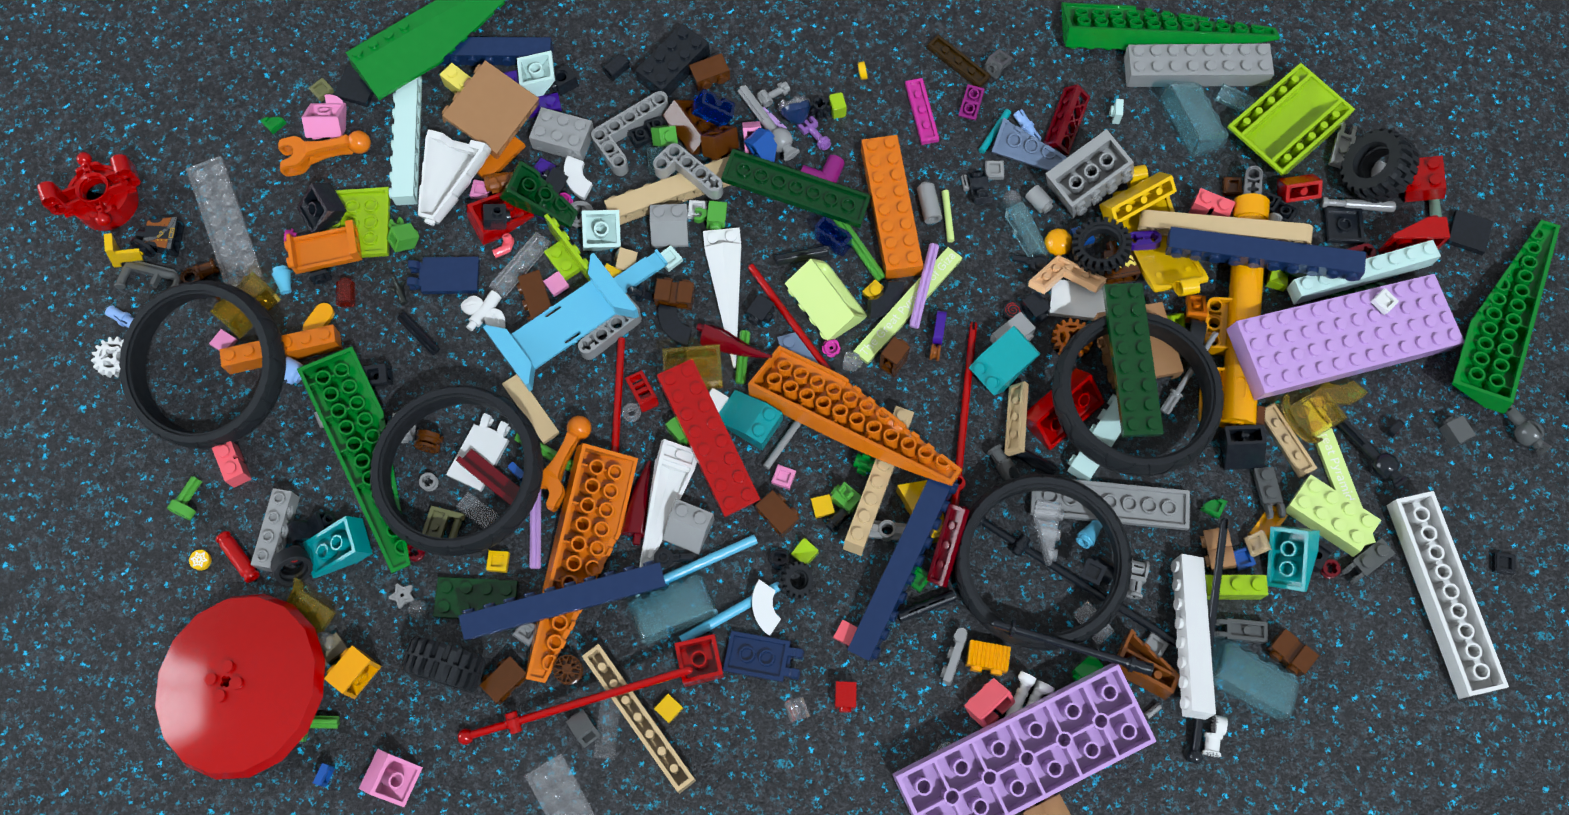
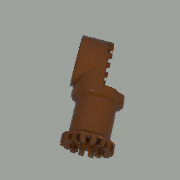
M211 258L206 263L201 265L195 264L193 267L183 270L184 272L180 275V279L183 283H186V278L194 274L195 279L193 281H201L208 275L219 274L220 271L214 259Z

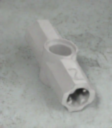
M875 520L869 538L882 539L886 542L891 540L899 541L907 524L895 523L891 520ZM890 527L893 532L886 535L882 532V529Z

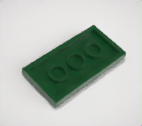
M438 577L433 617L459 619L458 615H462V611L475 608V611L483 609L485 604L494 602L495 605L504 604L503 600L515 597L517 600L519 582L516 580Z

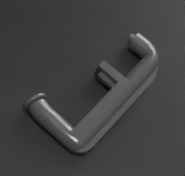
M131 261L124 264L114 287L125 289V283L131 271L152 276L150 284L154 288L158 287L161 278L174 280L171 287L178 286L182 283V280L180 279L181 276L173 269L141 261Z

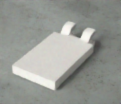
M1068 280L1058 281L1051 288L1049 316L1092 321L1097 313L1105 312L1102 288L1095 293Z
M486 413L483 414L480 425L474 424L446 474L448 477L482 492L485 485L464 469L456 459L459 456L463 458L470 449H473L491 465L496 467L509 443V440L505 437L511 427L508 426L509 424L501 421L497 431L491 429L490 426L494 419Z

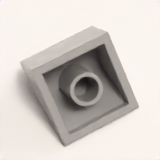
M687 204L650 205L652 248H664L670 245L672 247H689Z
M677 499L670 513L663 540L699 555L715 520L714 514Z

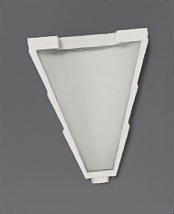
M428 129L425 139L422 182L419 189L418 216L425 219L424 222L426 224L434 226L435 223L439 224L485 163L492 151L486 143L471 140L469 144L455 141L441 132Z

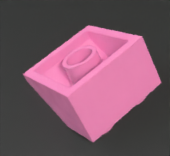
M310 103L301 117L305 137L312 139L330 137V139L343 136L346 130V103Z
M377 749L359 789L372 796L405 807L423 767Z

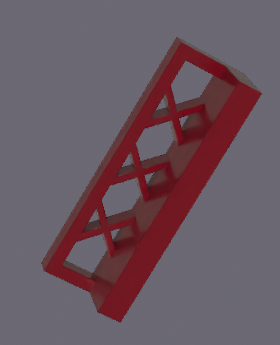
M1078 84L1064 87L1043 142L1052 148H1057L1065 156L1070 153L1090 96ZM1079 95L1083 98L1081 105L1079 101ZM1074 109H1076V119L1074 118ZM1069 123H1070V126H1071V132H1070V134H1069V130H1068V125H1069ZM1063 138H1065V143H1066V146H1065V147L1061 144L1062 141H1063Z
M470 449L463 458L459 456L456 459L464 469L509 505L512 504L520 487L473 449Z
M949 503L927 581L947 587L970 511L967 507Z

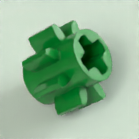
M858 453L853 467L858 468L857 473L865 476L867 472L871 473L876 459L867 454Z

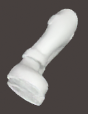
M1020 671L1018 675L1020 688H1017L1016 694L1013 697L1015 703L1007 710L1005 717L1022 709L1029 690L1033 685V692L1030 694L1026 706L1036 702L1044 695L1053 693L1055 688L1042 681H1036V678L1032 675Z

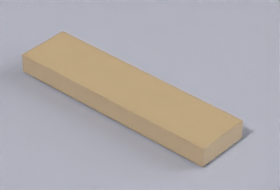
M517 374L502 383L517 407L520 408L532 423L543 444H546L560 434L531 391H528Z
M1025 381L1009 386L1004 452L1007 456L1025 452L1029 384Z
M1273 403L1265 407L1264 426L1298 478L1316 470L1317 466L1276 404Z

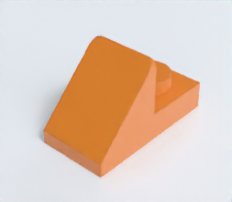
M1187 295L1185 299V323H1189L1191 319L1204 322L1208 316L1206 296Z

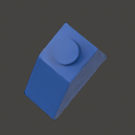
M759 127L744 143L753 156L775 162L777 143L774 140L775 136L770 130Z

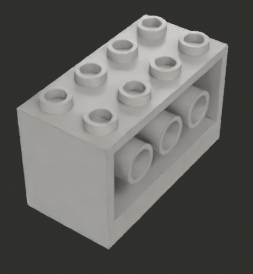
M1106 129L1045 173L1047 185L1074 218L1077 215H1083L1092 204H1098L1107 193L1112 194L1118 188L1117 186L1121 183L1130 181L1133 178L1132 175H1134V162Z

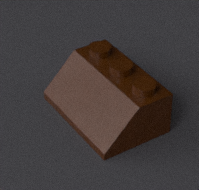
M674 100L663 114L668 125L676 126L677 137L684 143L687 151L692 155L702 154L700 135L709 131L713 132L717 126L699 102L693 100Z

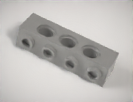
M274 488L272 490L250 564L259 570L272 572L271 561L273 557L286 547L290 534L287 524L294 520L300 499L292 491Z

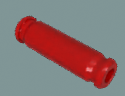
M229 531L221 532L216 537V542L219 543L220 548L246 583L255 581L260 575L259 571H256V568L250 565L251 560L235 538L231 536V533Z

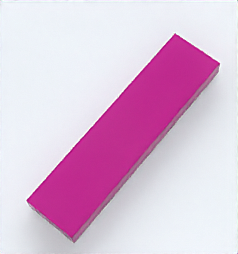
M923 78L905 81L921 145L939 142Z

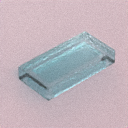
M1223 84L1215 100L1243 113L1254 104L1256 98Z

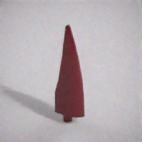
M699 323L696 329L702 332L701 346L742 357L772 358L773 356L750 346L727 330L711 324L703 325Z
M651 461L647 462L635 485L621 530V534L633 537L632 544L637 546L640 545L641 538H644Z

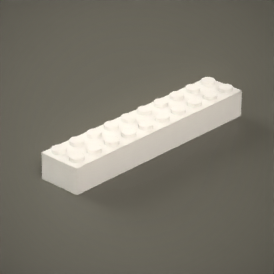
M1434 491L1396 499L1386 505L1458 699L1508 688L1509 685Z

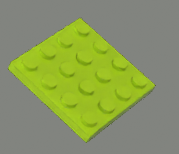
M389 187L335 190L347 211L338 224L327 230L345 227V221L353 220L358 227L362 258L389 256V242L387 240L390 231L388 226L390 220Z

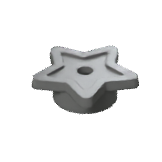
M397 583L395 585V592L389 596V599L396 601L399 609L404 604L414 602L415 599L411 593L413 585L403 587Z

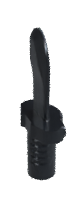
M640 285L638 289L632 286L628 287L627 292L634 295L636 301L642 302L643 299L654 302V294L646 292L645 286Z

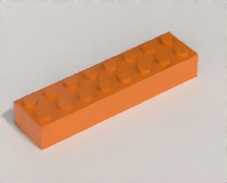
M898 135L863 139L861 142V155L868 192L871 195L870 202L885 280L922 275L923 261Z

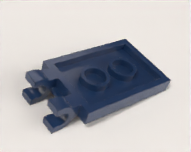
M423 257V262L408 260L410 272L419 273V279L407 277V285L410 290L421 289L422 294L478 293L479 257Z
M731 631L723 671L782 683L784 682V677L799 680V669L789 667L791 657L803 660L804 651L803 649L791 648V641Z

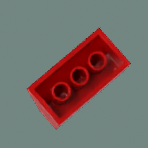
M1076 368L1071 375V391L1077 412L1082 421H1084L1105 402L1092 375ZM1052 390L1027 411L1026 425L1030 432L1048 450L1054 448L1067 436L1055 413Z

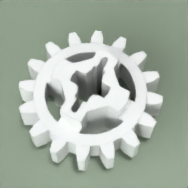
M109 337L108 342L102 340L101 346H95L98 350L97 352H92L95 358L91 359V362L95 364L93 367L101 375H106L109 378L112 375L119 377L120 352L124 342L121 338L116 337L114 340Z

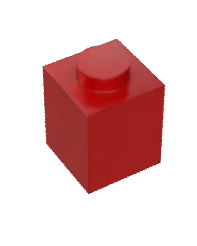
M836 681L835 709H839L840 713H851V710L856 709L857 682Z

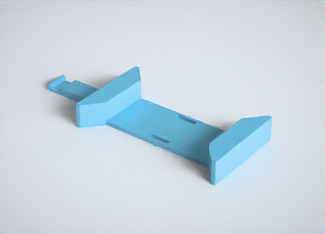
M656 249L653 254L647 258L644 257L613 278L597 256L592 253L589 262L588 275L590 281L554 306L549 307L548 310L512 334L505 328L485 325L483 328L530 392L533 390L535 370L572 344L577 343L578 340L615 315L631 318L639 317L637 308L626 295L628 287H636L667 266L668 263ZM558 307H561L559 310H557L556 312H554V313L551 314L550 316L545 317L546 315H548L549 313H551L552 311H554V310L557 309ZM579 332L581 333L580 335H578L577 337H575L574 339H572V340L569 341L568 343H565L567 340H569L570 338H572L573 336H575L577 333H579Z

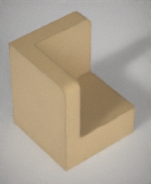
M620 247L614 257L616 261L615 268L625 271L634 265L638 252Z

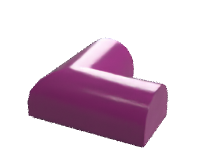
M829 155L822 171L803 165L801 172L837 183L845 162L837 155Z

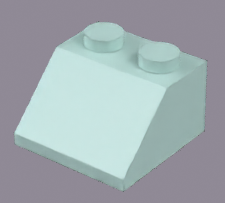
M552 51L517 58L519 84L535 96H543L555 81Z
M619 210L582 211L583 251H602L621 247Z

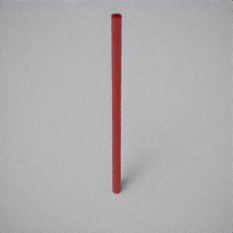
M749 265L748 270L771 301L775 303L779 312L817 362L832 370L755 265Z
M618 338L611 444V451L619 453L625 338Z

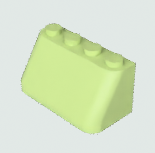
M810 259L785 282V285L788 287V293L799 302L798 306L809 315L810 322L818 327L821 337L827 341L836 339L867 317L865 311L833 269L824 261Z

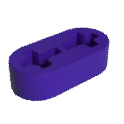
M1157 231L1130 232L1131 240L1136 242L1133 243L1132 241V251L1154 250L1161 245L1162 236Z
M937 310L932 339L933 344L942 345L947 311Z

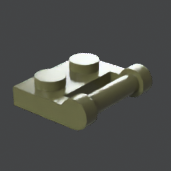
M431 506L422 533L432 537L443 538L449 518H453L454 522L448 538H457L461 523L465 521L466 515Z

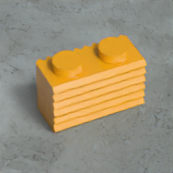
M970 640L965 666L970 667V671L973 672L988 670L991 675L1002 676V673L1006 674L1008 672L1011 647Z

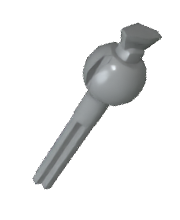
M746 85L740 86L737 92L764 128L774 134V140L777 143L776 152L784 153L785 162L793 159L800 150L791 146L793 140L791 133L786 128H778Z

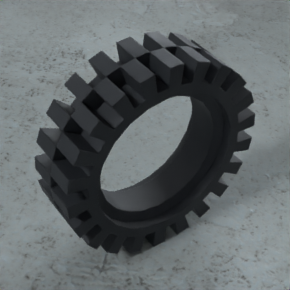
M1096 217V222L1089 219L1088 225L1085 222L1082 223L1081 228L1078 227L1073 235L1072 255L1075 262L1078 261L1080 268L1084 266V271L1086 272L1091 269V274L1094 275L1096 271H1099V275H1103L1104 271H1107L1108 275L1112 274V269L1115 272L1119 271V266L1123 268L1131 255L1132 240L1127 227L1123 228L1121 222L1116 225L1115 219H1112L1111 223L1108 222L1109 217H1104V222H1100V217ZM1108 234L1118 241L1119 250L1109 258L1099 259L1089 255L1084 248V244L1093 235Z

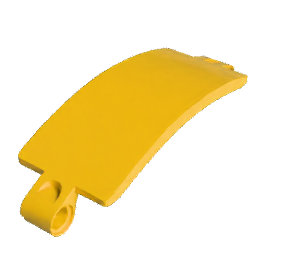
M1145 164L1134 166L1133 178L1127 182L1128 189L1148 178V169ZM1123 191L1114 192L1112 197L1118 195ZM1170 196L1144 209L1175 212ZM1140 212L1121 222L1123 228L1127 227L1128 233L1138 232ZM1162 236L1161 245L1157 249L1131 250L1141 274L1154 292L1173 289L1179 297L1199 293L1200 284L1208 282V275L1199 261L1184 257L1173 258L1165 255L1167 236Z

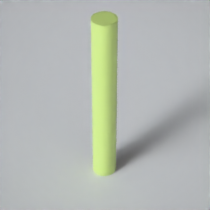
M943 190L942 201L947 242H954L949 191Z

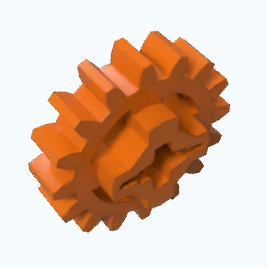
M1069 318L1067 323L1065 320H1062L1060 325L1057 324L1055 326V330L1051 334L1054 336L1051 342L1056 343L1053 349H1059L1058 354L1060 355L1069 339L1082 329L1086 323L1079 324V319L1073 322ZM1093 342L1089 343L1078 353L1080 358L1084 353H1088L1089 347L1092 346Z

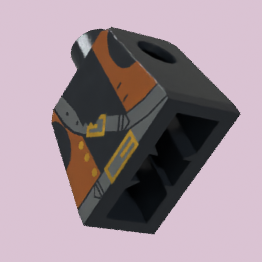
M178 217L152 219L147 221L145 230L136 231L135 237L150 245L156 253L178 257L185 225Z

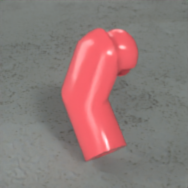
M505 233L502 236V246L492 250L495 258L511 252L514 238L510 233Z

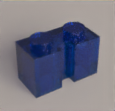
M703 89L694 99L692 114L719 127L726 125L733 118L735 103L725 98L719 100L716 98L717 94Z

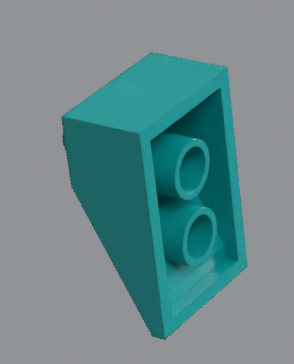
M1013 326L971 364L969 369L993 395L1004 392L1041 353L1016 326Z
M734 390L719 412L727 430L760 450L765 448L783 421V413L766 402Z
M345 516L303 542L304 548L313 564V571L311 572L313 578H318L353 565L373 554L363 518Z
M1270 526L1269 544L1271 550L1268 553V586L1307 592L1318 553L1320 530L1289 526Z

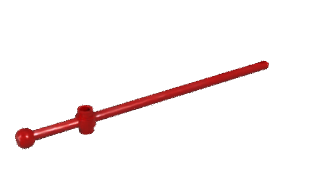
M973 321L969 327L955 462L962 471L972 382V371L969 367L974 362L977 333L976 322L974 330L972 329ZM962 472L957 478L959 486L956 493L952 494L951 504L959 505L960 492L966 484L965 479L962 477Z
M687 666L522 716H518L517 710L505 714V721L472 731L467 728L460 730L458 740L461 744L468 745L474 738L504 729H509L510 734H515L522 731L521 725L524 723L689 675L693 672V668Z

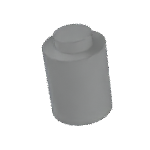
M1039 185L1034 186L1025 196L1039 213H1047L1053 207V200Z

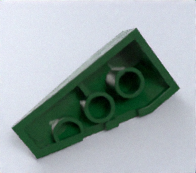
M519 161L506 183L500 199L542 218H545L544 215L548 214L550 218L554 217L560 225L571 228L578 211L563 196H559L553 189V186L547 183L536 169Z

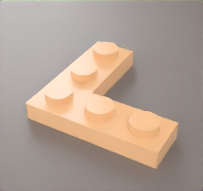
M1058 255L1029 280L1028 286L1037 292L1045 294L1064 277L1096 293L1106 283L1107 278L1096 273L1095 275L1091 274L1090 270L1086 272L1084 267L1080 268L1078 264Z

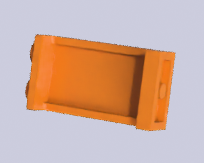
M353 220L345 221V227L292 237L290 233L286 234L284 246L289 256L286 258L288 267L292 268L296 274L362 260L358 227Z

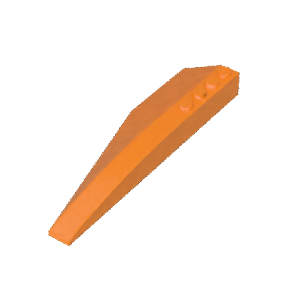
M780 345L772 354V358H769L748 383L749 396L768 403L781 411L783 415L883 462L950 486L954 484L962 472V469L945 455L936 452L931 444H926L921 440L916 432H911L907 429L906 425L884 407L878 406L873 398L867 397L861 392L859 387L849 383V379Z
M585 443L576 447L542 593H544L546 588L556 586L557 590L564 588L565 583L576 581V584L583 583L587 577L596 576L597 579L599 574H601L603 566L621 534L638 458ZM582 610L535 623L525 679L546 683L553 665Z

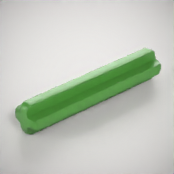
M741 330L739 339L749 344L750 332ZM737 356L736 384H745L748 357Z

